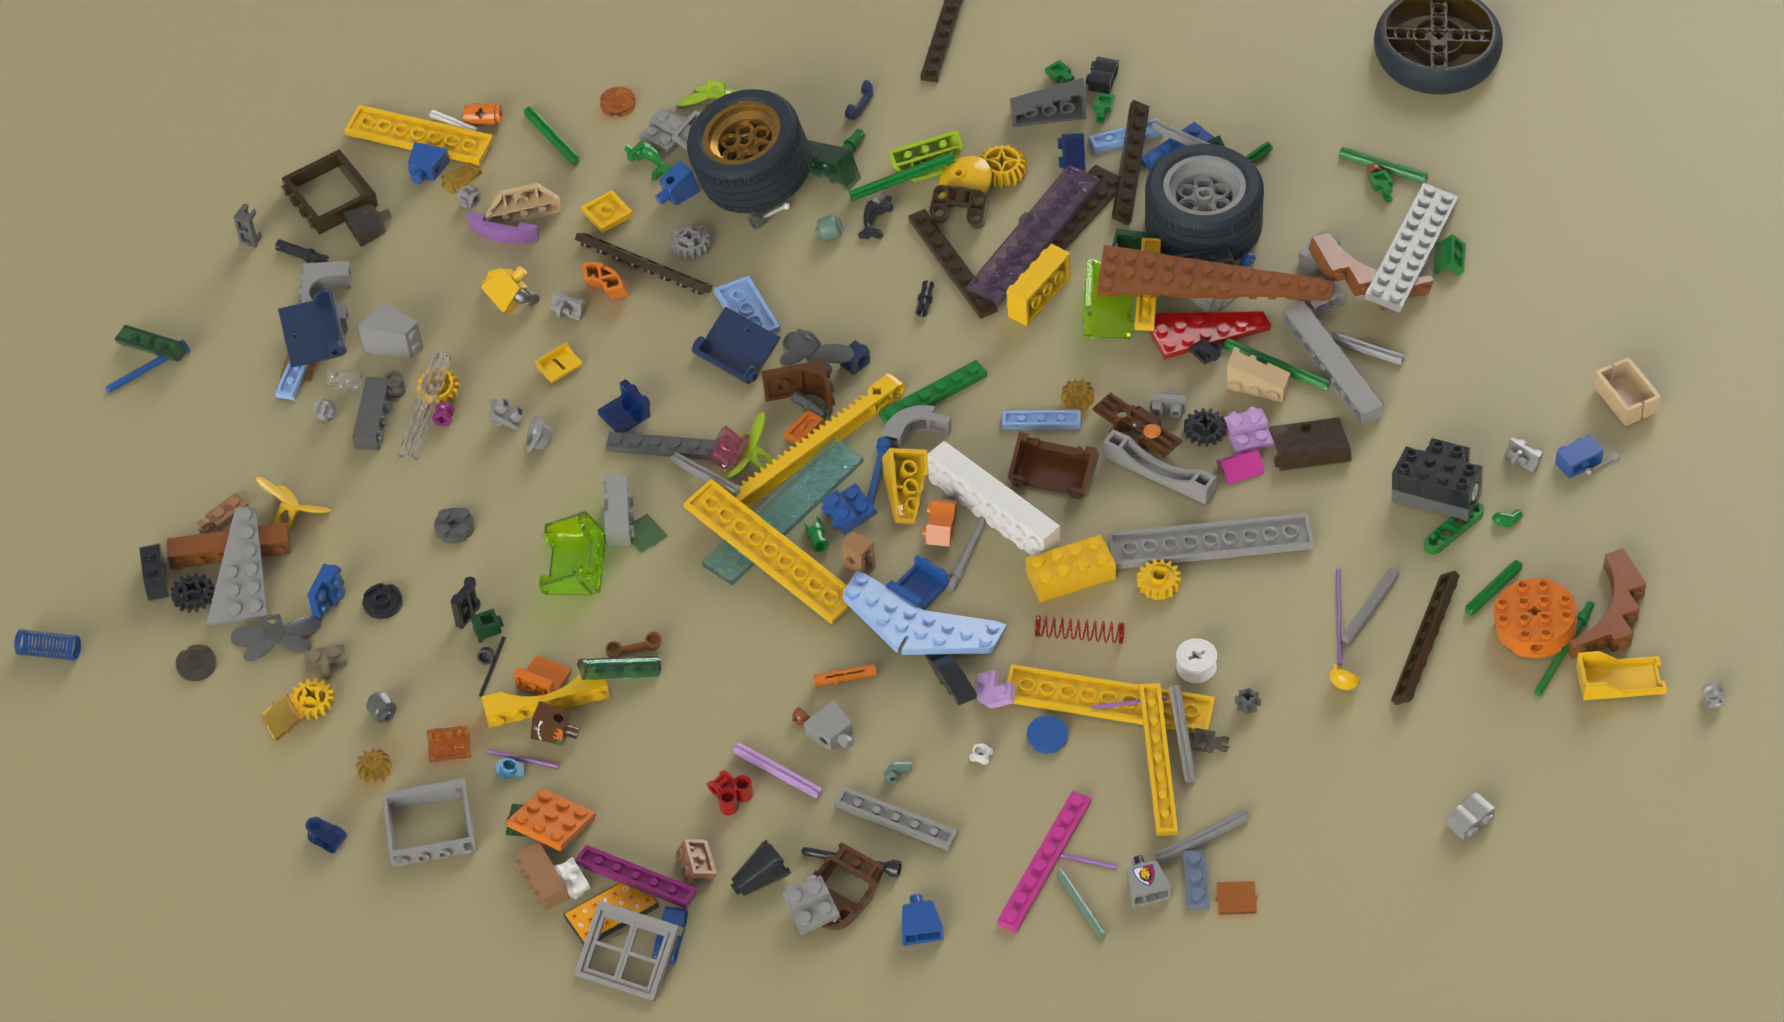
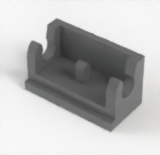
M244 203L233 217L239 242L256 248L258 246L257 243L262 237L261 231L256 235L252 221L256 215V210L254 208L251 213H248L249 206Z

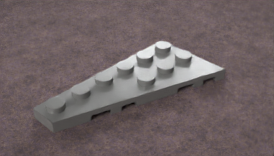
M255 505L235 508L206 623L207 627L261 619L260 617L268 615Z

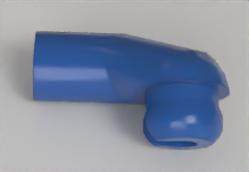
M1250 252L1244 253L1239 266L1251 268L1250 264L1254 262L1255 255Z

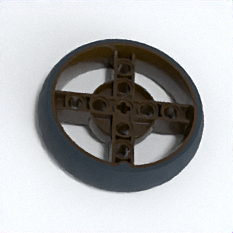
M1396 0L1386 8L1377 23L1374 33V47L1382 68L1399 84L1414 91L1427 94H1452L1476 86L1491 74L1502 53L1503 37L1497 18L1480 0ZM1429 15V19L1423 20L1415 28L1398 27L1410 19ZM1447 16L1461 19L1478 30L1462 29L1459 24L1447 19ZM1398 52L1414 53L1419 59L1429 63V66L1412 62ZM1461 54H1480L1479 57L1468 63L1447 67L1448 63L1457 60Z

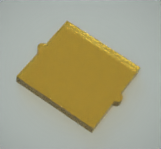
M286 693L275 702H272L271 706L261 714L275 741H278L287 732L289 733L301 721L298 712Z

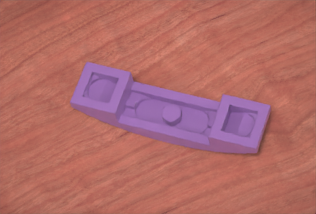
M469 211L466 213L468 226L479 235L488 239L516 244L536 242L540 239L537 225L520 222L518 227L486 221L484 214Z

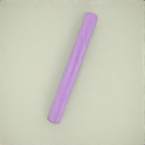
M737 743L734 746V754L814 798H819L822 794L820 786L741 743Z

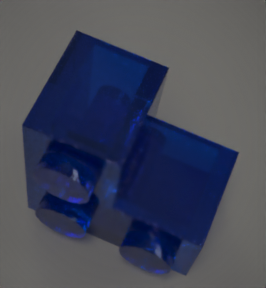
M1084 133L1061 134V138H1057L1058 150L1061 149L1062 157H1059V168H1063V172L1086 171Z

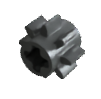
M1250 688L1239 690V696H1235V704H1238L1237 710L1246 713V715L1252 712L1256 713L1257 706H1261V698H1258V691L1255 692Z

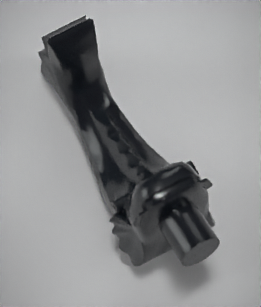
M885 196L884 200L872 197V200L868 201L863 215L865 228L858 233L859 238L867 240L870 237L878 239L883 237L882 231L871 227V224L876 215H883L884 212L893 211L894 207L893 203H891V196Z

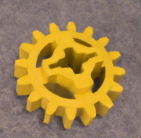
M317 678L313 682L306 679V684L299 682V688L293 687L294 693L289 695L291 699L290 705L293 708L294 714H299L300 718L307 716V720H310L311 716L318 719L319 714L326 716L325 711H331V705L335 704V695L331 685H326L325 680L318 683Z

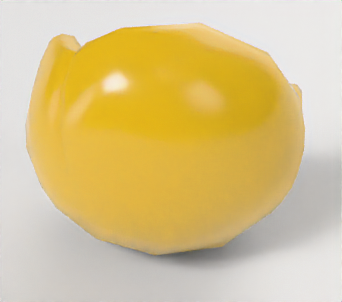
M1337 664L1333 665L1329 673L1331 682L1340 690H1353L1359 685L1361 680L1360 676L1341 668Z

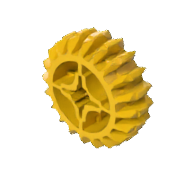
M1003 144L1001 146L994 145L993 148L988 147L987 151H982V154L979 155L980 158L987 162L991 169V184H993L994 188L1000 186L1002 189L1003 186L1010 187L1011 184L1016 185L1017 181L1021 182L1022 178L1025 177L1027 169L1026 158L1022 150H1018L1017 147L1011 148L1010 144L1008 146Z

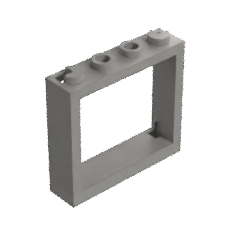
M465 778L382 793L389 855L393 867L426 862L438 858H448L449 856L460 854L466 855L477 851ZM462 798L468 837L397 850L392 810Z

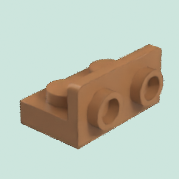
M684 839L677 848L676 858L679 860L681 875L684 877L685 884L691 885L694 879H714L717 872L708 841Z

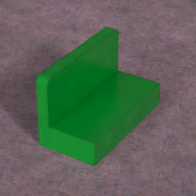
M1452 234L1435 245L1434 272L1437 274L1447 268L1458 276L1464 273L1466 244Z

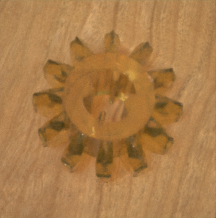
M1076 379L1073 382L1067 381V384L1062 388L1061 400L1066 408L1071 407L1072 410L1088 409L1089 405L1093 404L1094 390L1090 382L1085 383L1083 379L1081 381Z
M372 748L371 752L364 751L363 756H358L356 769L359 777L365 779L367 783L373 780L376 784L377 780L381 779L384 781L385 776H390L392 763L389 755L383 753L381 748L377 751Z

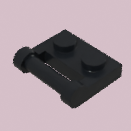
M466 577L464 579V586L457 594L453 595L450 602L455 625L460 629L466 626L471 619L470 616L475 615L481 607L480 600L476 594V580L474 577Z

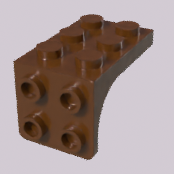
M823 360L761 371L766 402L790 398L794 392L799 390L804 395L820 397L826 403L829 413L833 412L832 406H835V399L831 393H834L832 381L828 380L830 378L829 367L824 366Z

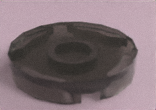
M201 644L191 645L188 647L189 649L185 651L183 649L178 654L175 664L176 669L185 680L201 681L213 674L217 667L215 653L208 646Z

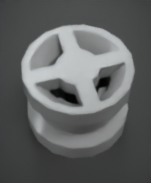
M1711 682L1702 687L1701 691L1705 697L1704 703L1707 707L1716 708L1725 703L1726 699L1722 693L1723 688L1720 683Z

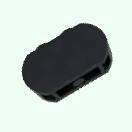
M160 543L139 547L143 581L148 600L152 601L169 597L166 565Z

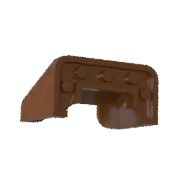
M1019 432L1008 479L1012 481L1014 486L1023 487L1028 485L1070 494L1072 498L1081 499V497H1085L1100 454L1095 447L1086 446V449L1083 451V448L1080 446L1075 448L1042 441L1037 437L1035 439L1029 437L1028 433Z

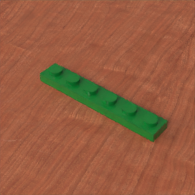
M974 360L880 410L879 417L886 424L894 414L905 408L918 405L933 406L986 378L987 371L977 360Z

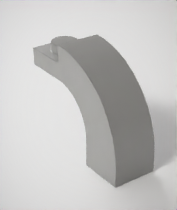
M918 405L908 407L897 412L888 420L882 431V437L890 439L893 442L892 447L902 449L907 437L916 431L929 430L949 435L952 430L951 417L935 413L934 406Z

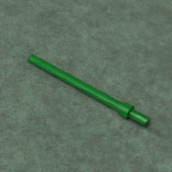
M1588 601L1583 610L1577 614L1578 625L1574 639L1582 626H1585L1590 619L1589 615L1595 606L1592 601ZM1569 642L1555 655L1534 690L1536 695L1541 696L1568 652Z

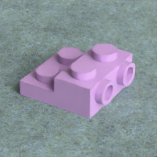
M1250 407L1242 413L1233 411L1224 417V422L1227 423L1226 433L1235 454L1251 449L1264 450L1274 447V441L1268 429V421L1262 408Z

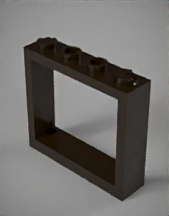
M340 149L281 178L283 183L281 188L285 196L290 197L293 206L299 208L301 216L308 219L310 227L315 228L319 235L378 206L376 193ZM338 167L361 196L318 216L296 187Z

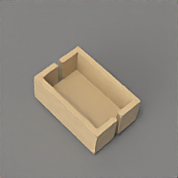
M1630 357L1615 362L1613 367L1608 365L1595 371L1593 387L1624 426L1639 421L1641 416L1646 418L1659 412L1660 394Z

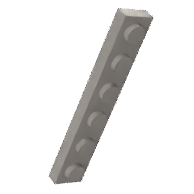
M846 787L842 788L834 802L835 808L947 851L951 849L958 836V830Z

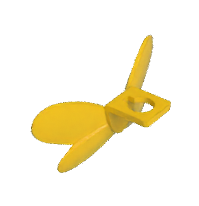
M256 477V481L264 490L281 501L274 524L283 523L281 515L286 510L289 511L288 530L291 529L297 512H331V509L325 507L299 505L295 495L285 486H275L262 477Z

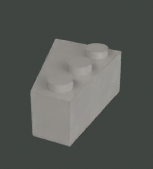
M604 475L602 478L605 490L603 499L605 500L604 521L607 547L631 546V537H635L634 525H631V522H634V510H630V506H634L633 494H629L627 475Z

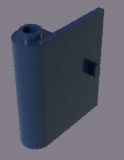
M321 289L315 294L314 301L278 309L291 368L337 358L346 354L347 348L333 291Z
M725 306L706 338L700 336L694 341L692 353L741 381L750 384L758 378L759 371L781 337Z

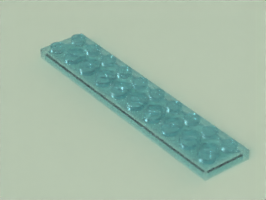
M833 438L768 498L755 513L786 536L821 503L823 498L835 490L864 462L863 457ZM723 540L702 560L703 567L730 585L737 582L755 565V563L726 540Z

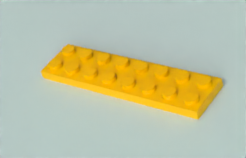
M358 105L344 129L347 136L412 150L414 142L446 148L449 159L478 166L481 165L494 141V137L491 134Z

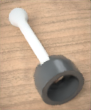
M785 202L783 206L764 215L754 213L748 217L749 223L753 229H757L764 224L765 218L783 209H789L790 204Z

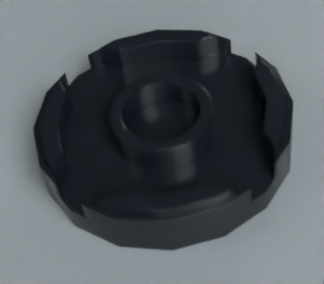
M378 583L371 586L365 591L362 600L366 614L376 619H387L394 616L403 605L402 594L399 588L393 584L384 585L383 583Z

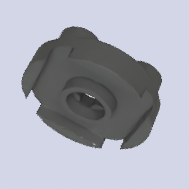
M449 508L438 512L434 528L437 537L442 538L443 542L457 544L465 541V537L469 534L470 536L473 534L475 524L473 516L467 508ZM455 523H456V524H459V525H456V528H452V526H451L452 524H455Z

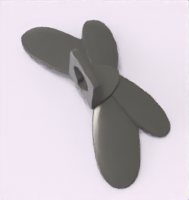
M797 329L796 332H790L785 336L783 344L788 352L781 356L780 363L791 365L804 358L808 362L823 360L824 366L829 367L831 375L832 367L829 363L848 362L853 358L854 351L849 346L842 344L821 345L812 332Z
M280 614L262 616L260 618L264 629L257 627L238 628L232 632L231 641L237 646L249 647L244 653L246 661H254L264 656L275 644L295 652L309 651L311 643L303 638L314 634L320 628V621L316 617L305 616L283 625ZM272 619L277 620L275 624H270L267 621Z

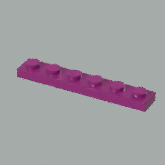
M588 845L584 846L575 859L576 864L581 868L684 909L688 908L697 894L696 888Z

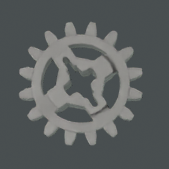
M686 223L684 228L679 226V230H673V235H670L669 242L672 252L677 253V257L684 255V259H687L688 256L694 259L695 255L701 257V252L707 253L711 240L708 230H703L702 225L696 227V223H693L692 226Z

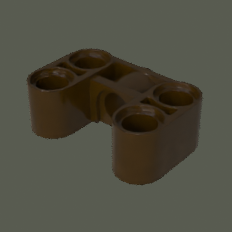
M938 185L934 188L930 215L936 223H945L949 218L950 208L954 206L967 208L966 218L973 229H981L985 225L989 200L983 191L947 185ZM947 192L945 198H938L940 193ZM977 198H984V201L981 204L975 203V200ZM938 210H943L944 213L942 216H935V213ZM974 216H980L978 222L971 221Z

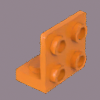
M537 655L527 669L524 670L517 667L514 671L516 688L536 696L551 693L563 686L571 674V668Z

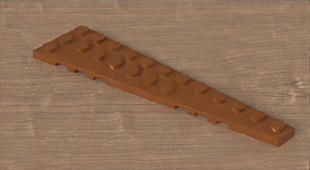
M1104 245L1096 296L1120 297V295H1132V297H1139V295H1151V297H1159V295H1168L1171 298L1238 299V297L1257 299V297H1268L1271 300H1276V297H1284L1288 300L1330 301L1333 280Z

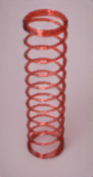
M1037 615L1035 620V637L1041 638L1043 636L1046 625V635L1048 638L1051 637L1054 627V635L1056 639L1059 638L1062 628V634L1064 639L1068 637L1070 630L1072 640L1076 638L1077 631H1079V639L1082 641L1084 639L1087 628V638L1089 642L1092 640L1094 629L1095 638L1097 642H1099L1101 639L1102 631L1105 643H1107L1109 640L1110 632L1113 643H1116L1118 634L1119 644H1123L1124 640V622H1119L1116 638L1114 641L1112 621L1110 622L1109 632L1106 640L1104 620L1102 621L1099 638H1097L1096 620H1094L1091 637L1089 638V624L1087 619L1085 622L1082 639L1080 630V619H1078L1074 638L1072 633V618L1069 619L1066 636L1064 634L1063 617L1061 618L1058 635H1056L1055 616L1053 617L1051 631L1049 635L1047 616H1045L1041 635V616Z

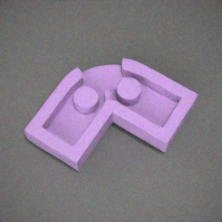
M996 670L977 674V700L988 708H997L1014 703L1015 685L1012 682L998 685L999 673Z

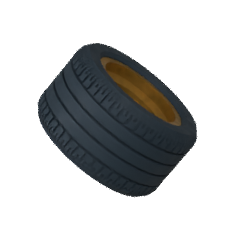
M746 89L718 98L697 116L688 133L687 153L700 184L708 198L717 206L727 211L756 213L774 208L794 195L803 185L810 172L812 163L811 147L798 115L786 99L770 91Z

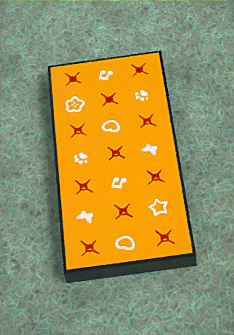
M618 883L563 913V916L584 946L599 900L644 915L659 908V903L652 895ZM606 918L599 940L628 924Z

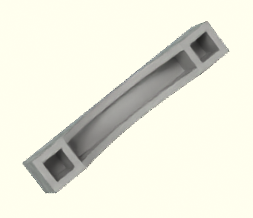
M1114 429L1103 441V458L1207 505L1216 493L1217 477L1201 469H1182L1166 464L1144 451L1131 437Z

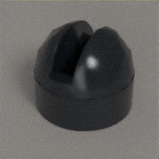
M483 647L477 653V659L481 664L488 665L494 659L495 653L490 647Z

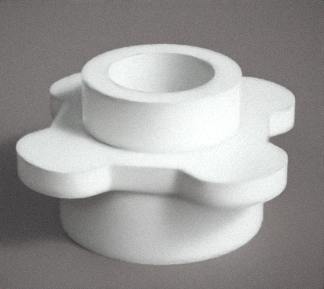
M983 743L976 744L973 747V753L969 755V759L972 762L977 761L982 765H986L989 763L990 755L993 754V749Z

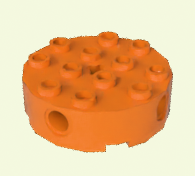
M1546 578L1519 580L1505 588L1495 601L1493 616L1497 639L1503 646L1513 650L1514 654L1521 657L1538 659L1555 655L1562 650V647L1573 640L1576 635L1578 625L1577 607L1572 594L1558 583Z

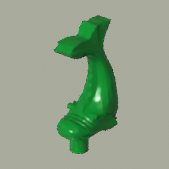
M643 140L633 148L630 145H626L624 151L628 153L627 159L630 162L635 159L640 161L642 158H647L658 166L652 172L651 180H657L661 175H665L673 168L672 166L664 165L656 149L651 144L643 142Z

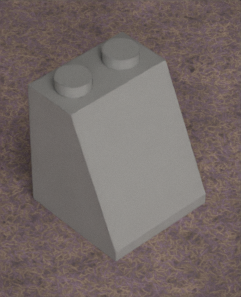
M385 302L358 325L363 350L367 353L411 359L423 348L418 322Z

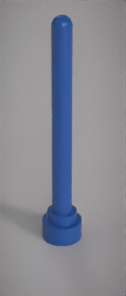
M184 339L179 340L170 351L107 385L106 391L112 392L176 355L184 356L190 353L187 343Z
M885 437L879 438L876 444L878 456L867 495L872 505L874 504L883 469L882 456L893 445V442Z

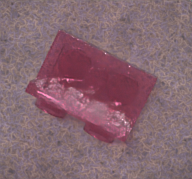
M725 425L721 428L707 456L725 470L730 466H735L741 459L740 453L748 446L747 440L750 435L746 433L740 437Z

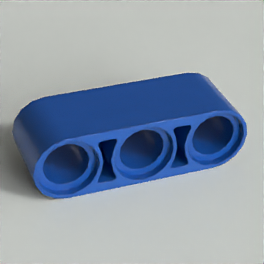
M665 906L662 921L684 928L682 935H677L668 964H675L677 961L688 918V910L684 908ZM657 934L652 958L656 960L664 936Z

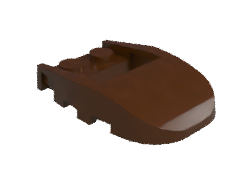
M842 842L838 845L840 849L833 856L829 854L824 860V864L818 871L815 870L812 875L817 877L821 875L824 882H826L835 867L838 866L870 885L858 904L827 887L840 915V918L821 926L829 930L846 928L858 917L872 900L884 872L883 864Z

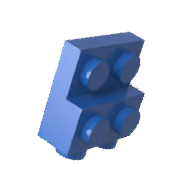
M854 483L841 493L835 490L821 500L823 504L820 507L826 517L831 516L832 520L830 522L836 531L840 529L844 535L877 514L876 509L857 483Z
M323 563L307 594L313 617L322 620L324 614L329 611L330 605L337 607L339 601L345 595V588L343 587L345 582L342 576H340L342 570L336 565Z

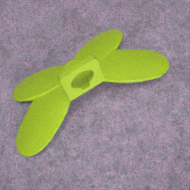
M708 80L707 85L694 87V90L698 92L680 99L677 105L680 107L690 106L709 98L718 99L739 90L725 89L724 82Z
M764 412L756 416L750 432L745 431L740 437L739 449L742 459L730 466L721 477L726 479L735 476L750 462L759 469L761 467L766 469V466L760 464L757 455L765 457L767 463L772 465L773 458L757 446L765 425L766 415Z

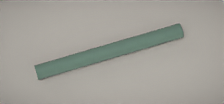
M1059 870L1056 873L1057 877L1098 938H1104L1106 932L1064 870Z

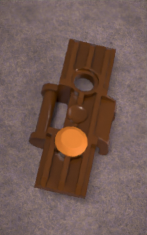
M1111 392L1092 408L1095 413L1114 425L1110 432L1114 429L1120 433H1128L1132 429L1139 434L1138 442H1135L1143 450L1147 447L1163 458L1182 443L1180 438L1162 427L1161 419L1141 406H1130ZM1119 412H1125L1127 416L1119 417L1117 414Z

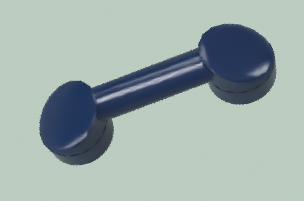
M865 80L863 82L861 93L864 96L857 106L852 104L847 106L845 118L855 120L862 114L863 109L871 97H873L872 81Z

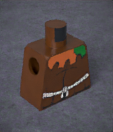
M539 701L532 717V739L562 745L566 736L574 739L578 738L580 727L570 724V714L568 712Z

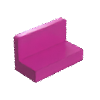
M1256 449L1216 460L1218 468L1224 471L1227 484L1248 479L1265 472L1259 450Z

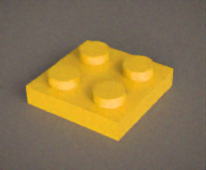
M613 190L581 207L582 213L602 234L633 217V211Z

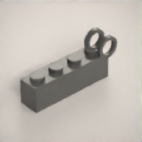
M390 371L384 378L366 377L352 436L355 449L379 450L380 442L384 440L383 427L387 426L386 414L390 412V397L399 398L406 392V386L403 383L404 377L401 372ZM396 375L400 377L399 381L388 382V378ZM399 386L403 388L399 393L392 392V388Z

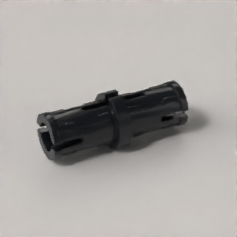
M928 280L922 282L921 293L918 294L916 314L920 316L922 310V317L928 315L929 305L933 299L934 283L930 281L929 287H927Z

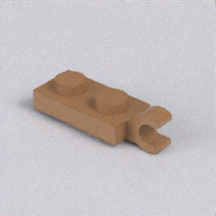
M235 492L206 513V518H202L197 522L201 527L199 531L204 534L209 533L214 527L218 530L232 521L235 508L249 506L248 502Z

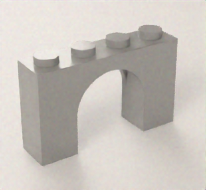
M349 261L304 263L303 271H300L302 285L299 286L301 300H298V304L313 301L315 294L321 289L351 288L352 272ZM346 303L336 304L342 331L348 330L349 313Z

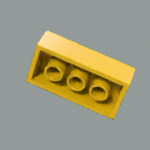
M1050 244L1047 249L1041 252L1038 259L1030 264L1025 273H1022L1018 280L1009 286L1006 292L1009 318L1028 326L1071 279L1069 252Z
M1101 534L1025 558L1026 574L1040 603L1116 579V563Z

